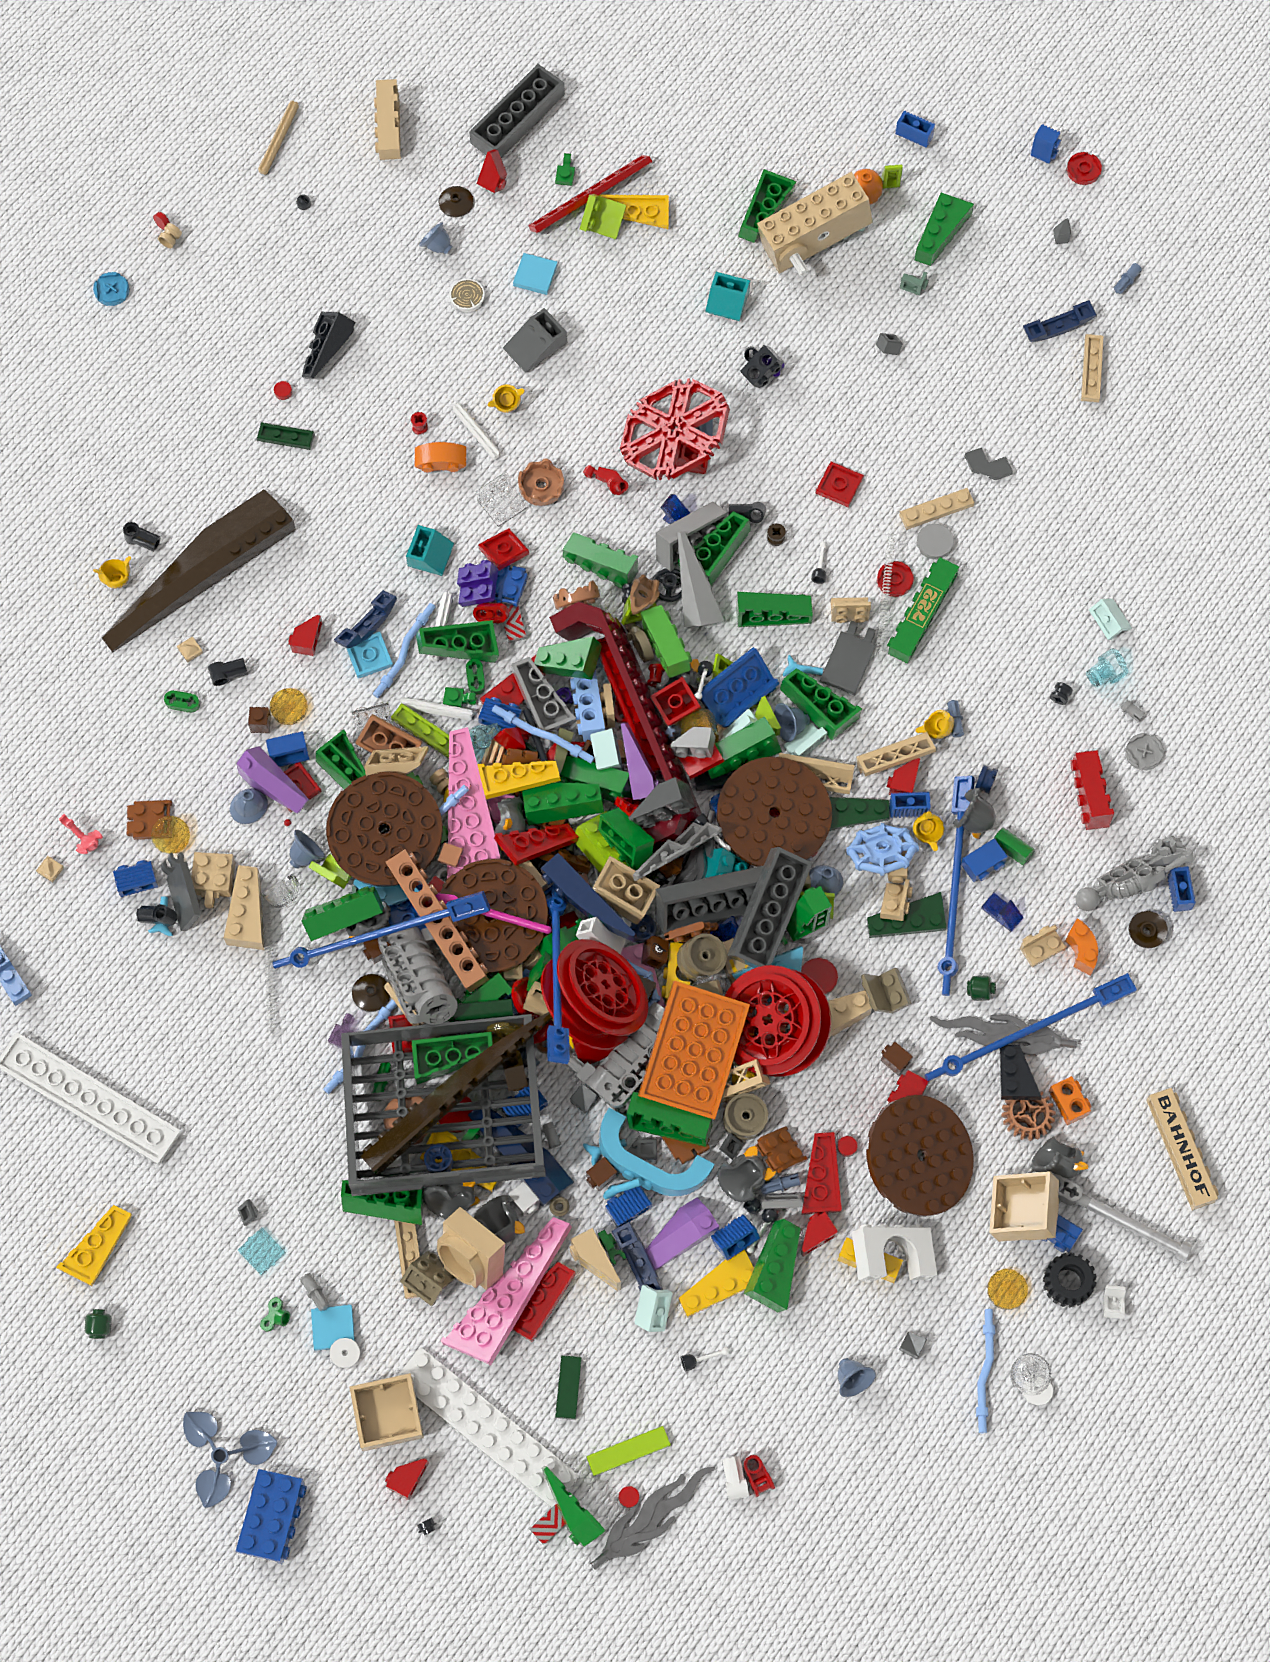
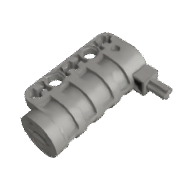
M412 927L379 937L378 943L383 955L382 964L384 972L407 1020L413 1024L424 1022L430 1025L441 1024L449 1020L457 1010V1001L432 951L438 950L439 946L429 930L425 928L420 931L419 928Z
M656 1002L648 1008V1015L642 1027L630 1034L621 1045L614 1048L597 1069L588 1062L584 1064L574 1055L570 1057L567 1064L577 1073L576 1076L581 1082L620 1114H627L633 1092H636L639 1087L641 1088L665 1010Z

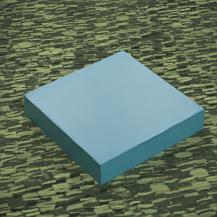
M523 253L513 286L547 295L558 266L557 261Z
M380 632L372 634L357 646L349 649L346 648L358 679L393 667Z
M352 1305L328 1307L324 1311H319L318 1308L311 1309L314 1351L328 1350L340 1338H349L355 1341Z

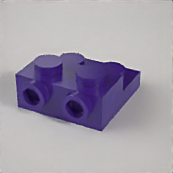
M482 560L481 564L467 563L464 567L459 568L457 585L460 587L458 604L461 607L495 600L498 568L492 562Z

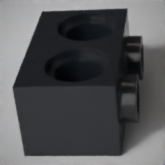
M763 345L740 372L754 387L761 388L768 384L769 378L773 374L780 371L784 361L771 347ZM771 357L772 362L770 365H767V360ZM759 370V376L755 379V373Z

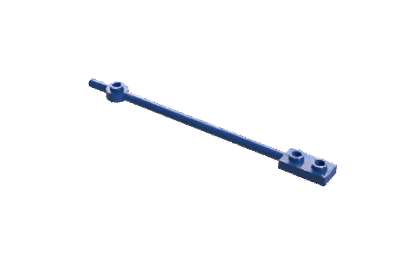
M972 775L954 777L951 812L954 815H958L957 819L961 820L970 804L965 798V793L970 789H974L975 778ZM962 826L956 828L945 957L938 963V971L943 975V996H950L951 977L956 975L959 969L957 961L953 959L964 836V828Z
M551 885L552 897L547 900L549 914L552 915L554 1026L549 1025L547 1030V1058L549 1062L568 1064L570 1060L569 1028L562 1027L561 987L557 976V961L561 953L560 916L565 911L566 903L559 898L554 891L555 887Z
M484 891L448 901L446 903L447 909L309 951L304 947H297L289 957L273 961L272 964L275 969L290 964L302 968L309 963L311 958L449 916H451L453 922L488 912L491 908Z
M1126 973L1094 988V996L961 1058L955 1055L946 1057L941 1067L924 1075L925 1079L930 1081L943 1074L957 1076L961 1072L963 1065L1098 1002L1103 1008L1135 993L1137 988L1129 974ZM949 1064L954 1065L955 1069H950Z

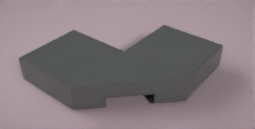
M982 447L967 452L964 455L971 471L974 473H981L993 480H999L1013 474L1006 456L988 462Z
M637 1139L627 1151L642 1160H657V1139ZM618 1172V1181L628 1180L623 1177L622 1173Z

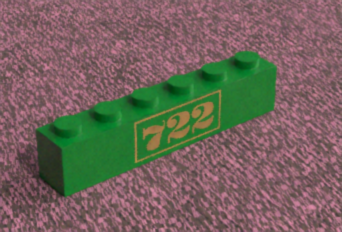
M939 557L937 563H932L929 569V577L925 576L921 583L923 588L920 592L917 591L912 600L914 604L912 607L908 606L904 614L905 620L899 622L895 630L897 632L896 636H892L887 644V647H889L888 655L907 664L909 663L956 579L960 566Z

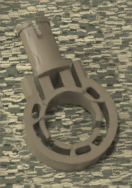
M635 622L623 625L628 632L627 639L629 641L632 640L641 660L644 663L653 660V650L644 633V629L637 626Z

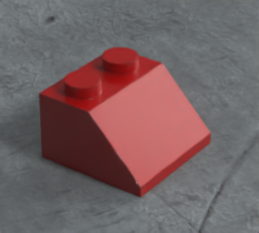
M683 677L650 696L667 726L675 724L701 708Z

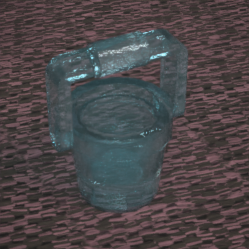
M1111 648L1098 657V662L1086 671V676L1094 687H1098L1108 681L1111 684L1126 676L1129 671L1122 654L1117 649ZM1113 653L1123 670L1118 675H1116L1113 666L1106 659Z
M498 723L488 726L476 725L469 729L473 749L482 750L490 746L491 740L501 730Z

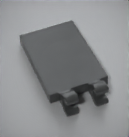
M851 620L847 633L840 632L820 682L855 695L876 647V644L871 643L876 630L869 627L864 640L854 636L858 623Z
M179 852L177 855L178 859H175L173 853H170L167 859L171 868L164 861L161 864V870L168 875L166 880L174 909L178 915L177 920L180 930L188 931L201 916V910L188 863L184 862V854Z

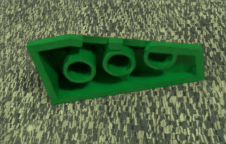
M543 1466L541 1468L566 1528L571 1533L569 1538L576 1546L580 1544L585 1547L606 1530L588 1510L580 1506L578 1499L566 1490L565 1485L547 1466Z

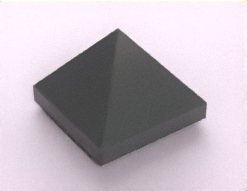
M729 1133L719 1150L733 1160L743 1142L732 1133Z
M250 1199L238 1207L244 1226H247L257 1218L258 1210Z

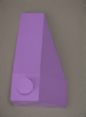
M622 723L621 728L633 800L646 798L660 782L656 780V776L629 724Z
M260 746L247 749L236 763L238 774L250 787L295 813H300L309 801L304 793Z
M698 1197L680 1207L646 1248L655 1270L682 1255L711 1235H714L719 1230V1225L709 1209Z

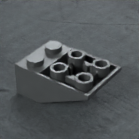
M543 308L529 318L506 343L503 349L526 373L568 343L567 331Z
M676 777L658 784L630 815L629 820L643 828H650L655 826L656 822L672 819L673 815L689 812L691 808L696 807L689 785Z

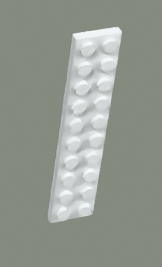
M19 1033L14 1035L0 1056L1 1071L158 1165L161 1164L181 1134V1130Z
M422 1347L417 1350L397 1375L411 1373L417 1399L550 1507H553L556 1502L541 1468L543 1466H547L565 1485L567 1491L579 1479L580 1475Z

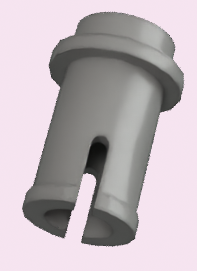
M1127 699L1121 706L1122 712H1126L1139 722L1145 715V712L1135 706L1132 700L1129 701Z
M553 1122L542 1125L541 1130L546 1136L550 1149L561 1145L555 1129L557 1126Z

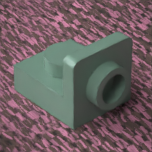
M924 271L921 279L904 273L901 278L900 289L920 296L922 289L926 290L929 283L927 279L928 273Z

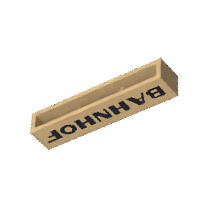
M1172 1088L1149 1095L1146 1100L1192 1211L1215 1203L1219 1195L1218 1190L1210 1181V1171L1203 1164L1202 1152L1195 1145V1135L1192 1129H1189L1187 1126V1116L1179 1107L1180 1100L1177 1093H1174Z

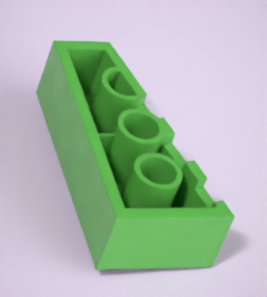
M659 605L642 611L641 618L644 633L649 639L651 647L654 648L657 658H660L661 665L668 677L671 678L690 671V662H692L690 653L688 651L685 652L683 639L678 638L677 628L675 624H671V616L668 610L665 611L663 606Z

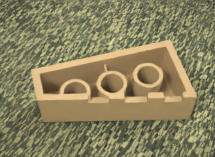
M238 865L223 937L226 945L264 950L265 948L261 880L257 867Z
M865 990L828 1001L831 1011L829 1038L870 1015L872 1008Z

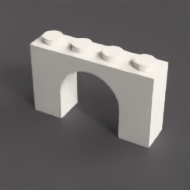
M612 908L615 911V913L630 927L632 922L626 919L625 917L621 916L614 908ZM597 917L582 920L576 933L579 940L589 939L601 942L621 954L626 940L609 931Z
M865 1224L852 1232L859 1280H878L887 1276L884 1260V1246L887 1240L895 1242L904 1251L909 1280H928L937 1276L930 1228L922 1227V1225L905 1227L903 1224L888 1227L887 1224L871 1227L870 1224Z

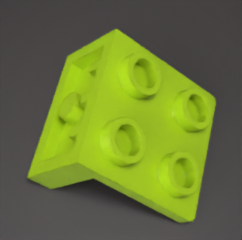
M595 194L589 195L579 230L591 231L617 239L626 205Z

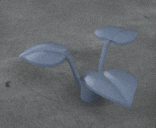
M186 1412L184 1414L183 1429L186 1439L195 1447H203L208 1440L213 1450L211 1459L216 1463V1472L205 1470L196 1479V1491L204 1508L218 1504L230 1491V1477L227 1474H219L220 1465L226 1463L230 1455L243 1452V1458L247 1463L259 1465L267 1461L277 1445V1440L269 1433L261 1430H250L240 1438L242 1448L228 1451L225 1447H216L211 1439L218 1430V1424L214 1416L206 1412Z

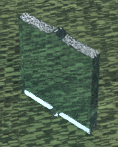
M262 1227L252 1237H248V1240L237 1250L260 1275H263L271 1266H275V1262L286 1253Z

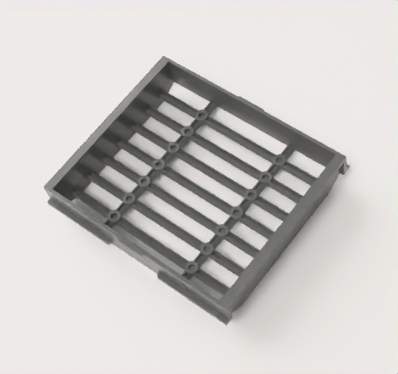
M532 1014L458 1022L446 1021L436 1025L423 1024L341 1033L348 1180L352 1196L420 1190L426 1186L466 1182L479 1184L546 1177L534 1037L519 1048L526 1049L527 1059H522L524 1067H528L529 1078L526 1079L530 1088V1096L490 1100L489 1089L508 1087L506 1080L488 1081L487 1077L473 1090H481V1101L458 1103L449 1111L458 1112L482 1109V1120L436 1124L425 1133L484 1128V1139L411 1146L401 1155V1166L388 1167L379 1175L372 1169L360 1170V1159H362L361 1155L364 1153L359 1151V1140L377 1139L378 1135L384 1130L358 1132V1121L398 1118L400 1116L404 1118L409 1113L407 1111L409 1108H406V1098L428 1096L437 1088L405 1090L404 1079H413L415 1074L414 1070L404 1071L403 1061L413 1060V1052L403 1053L402 1041L517 1030L533 1021ZM394 1042V1054L354 1058L353 1046ZM387 1062H395L396 1071L393 1073L355 1076V1066ZM503 1065L499 1066L496 1070H502ZM456 1071L451 1072V1073L446 1074V1075H453ZM397 1081L396 1091L356 1095V1084ZM398 1099L397 1110L357 1113V1103ZM531 1104L532 1115L491 1119L490 1108ZM532 1123L533 1134L492 1137V1127ZM534 1142L535 1153L494 1157L493 1146ZM434 1145H444L449 1150L485 1147V1158L454 1161L452 1169L486 1166L487 1168L410 1175V1173L429 1171L425 1164L410 1165L409 1154L426 1153L427 1149ZM529 1161H535V1162H536V1163H529V1164H519V1165H509V1166H499V1167H495V1165H499V1164H509V1163H519V1162H529ZM402 1174L400 1177L361 1180V1178Z

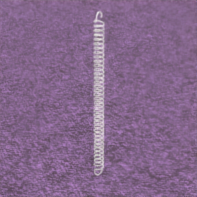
M884 580V581H883V585H891V584H885V583H884L885 581H886V582H891L890 580ZM883 590V591H882V595H890V594H884V593H883L884 591H885V592H890L889 590Z
M264 932V936L265 934H271L272 932ZM265 958V964L267 961L272 962L273 960H266ZM268 1013V1014H267V1017H268V1018H275V1016H271V1017L268 1016L269 1014H275V1013Z

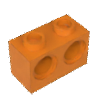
M1072 1076L1052 1085L1049 1089V1093L1067 1126L1087 1117L1091 1112L1089 1100L1083 1097L1079 1082L1074 1080ZM1062 1088L1070 1089L1071 1095L1064 1094ZM1071 1106H1079L1081 1112H1074Z

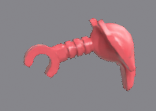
M65 814L59 818V821L81 839V844H77L76 851L78 853L88 854V851L91 852L98 848V839L103 838L99 831L94 830L85 835L84 832H81L76 827L75 822Z

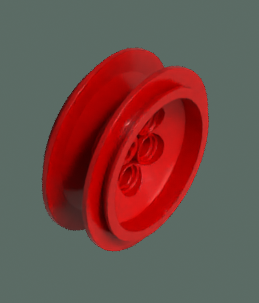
M575 940L561 951L557 961V976L561 987L562 1027L569 1028L570 1037L590 1048L609 1050L618 1047L630 1034L642 1027L648 1015V998L639 975L621 954L595 940ZM552 958L542 971L541 991L546 1007L554 1019Z
M761 966L741 975L726 992L725 997L750 1004L733 1059L738 1065L741 1066L753 1060H758L763 1075L786 1077L810 1067L824 1051L831 1031L830 1006L823 990L806 974L781 966ZM771 996L772 1002L768 1005L767 1000ZM786 1004H788L789 1010L787 1013L784 1012V1007ZM756 1008L757 1014L753 1017L752 1012ZM790 1024L791 1028L790 1031L787 1033L786 1026ZM756 1028H758V1032H759V1033H758V1035L755 1037V1036H754V1030H755ZM772 1036H775V1042L772 1045L770 1040ZM754 1066L748 1068V1071L756 1073Z

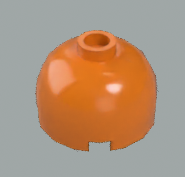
M871 169L856 171L854 176L869 198L870 205L876 203L883 193V181L880 175Z

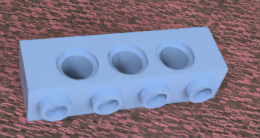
M596 670L592 680L582 678L570 679L571 689L576 690V693L572 694L574 705L578 704V708L575 709L576 720L581 722L577 724L578 733L583 735L584 742L587 740L591 741V734L605 731Z

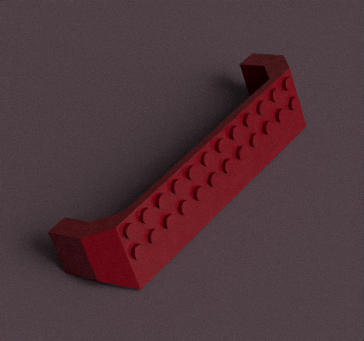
M576 602L549 617L555 633L567 641L576 640L591 631L605 636L665 781L676 777L688 784L696 807L691 808L685 814L678 813L673 815V818L668 821L661 820L656 822L653 827L643 828L654 839L653 853H655L667 840L675 841L702 812L681 762L673 753L671 748L672 741L665 734L667 729L659 710L650 697L652 695L630 641L627 639L622 623L601 608Z

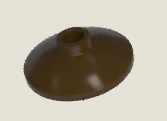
M452 186L440 194L438 203L440 210L445 215L462 217L471 211L474 200L468 189L461 186Z
M1142 911L1132 917L1128 931L1131 939L1138 946L1155 948L1166 939L1168 928L1165 920L1159 914L1152 911ZM1148 929L1150 934H1145L1143 930Z
M367 974L360 977L352 988V999L355 1005L366 1012H375L385 1007L390 1000V995L384 988L387 981L376 974ZM373 988L374 992L369 994L367 990Z

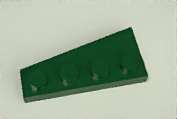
M829 797L832 807V821L829 831L889 820V800Z
M939 892L910 902L909 913L904 915V921L880 918V913L867 917L869 938L946 931L942 893Z

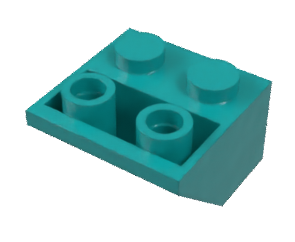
M716 271L705 312L740 322L750 292V280Z
M418 525L406 555L407 566L443 576L454 547V542L435 529Z
M724 848L714 849L712 858L707 857V873L705 878L746 870L749 863Z

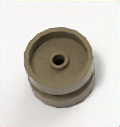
M702 933L684 942L677 953V964L680 971L693 981H703L719 973L725 967L727 961V951L724 944L718 937L712 934Z
M742 1093L736 1095L729 1101L723 1112L722 1122L724 1129L728 1134L732 1133L742 1141L756 1138L761 1134L768 1122L766 1104L760 1097L754 1094ZM742 1115H748V1119H744Z

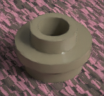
M559 1196L550 1202L549 1207L554 1216L562 1217L568 1213L570 1205L566 1198ZM562 1204L563 1209L557 1210L556 1206Z

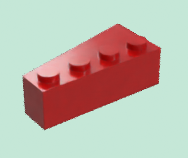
M1098 750L1077 752L1070 761L1071 770L1075 771V789L1079 791L1077 802L1078 806L1082 807L1081 822L1085 824L1086 830L1109 828L1114 817L1113 808L1110 809V795H1105L1107 784L1106 780L1100 776L1103 774Z
M908 1070L905 1075H900L896 1083L899 1086L896 1091L892 1090L887 1101L891 1103L906 1096L923 1095L929 1081Z

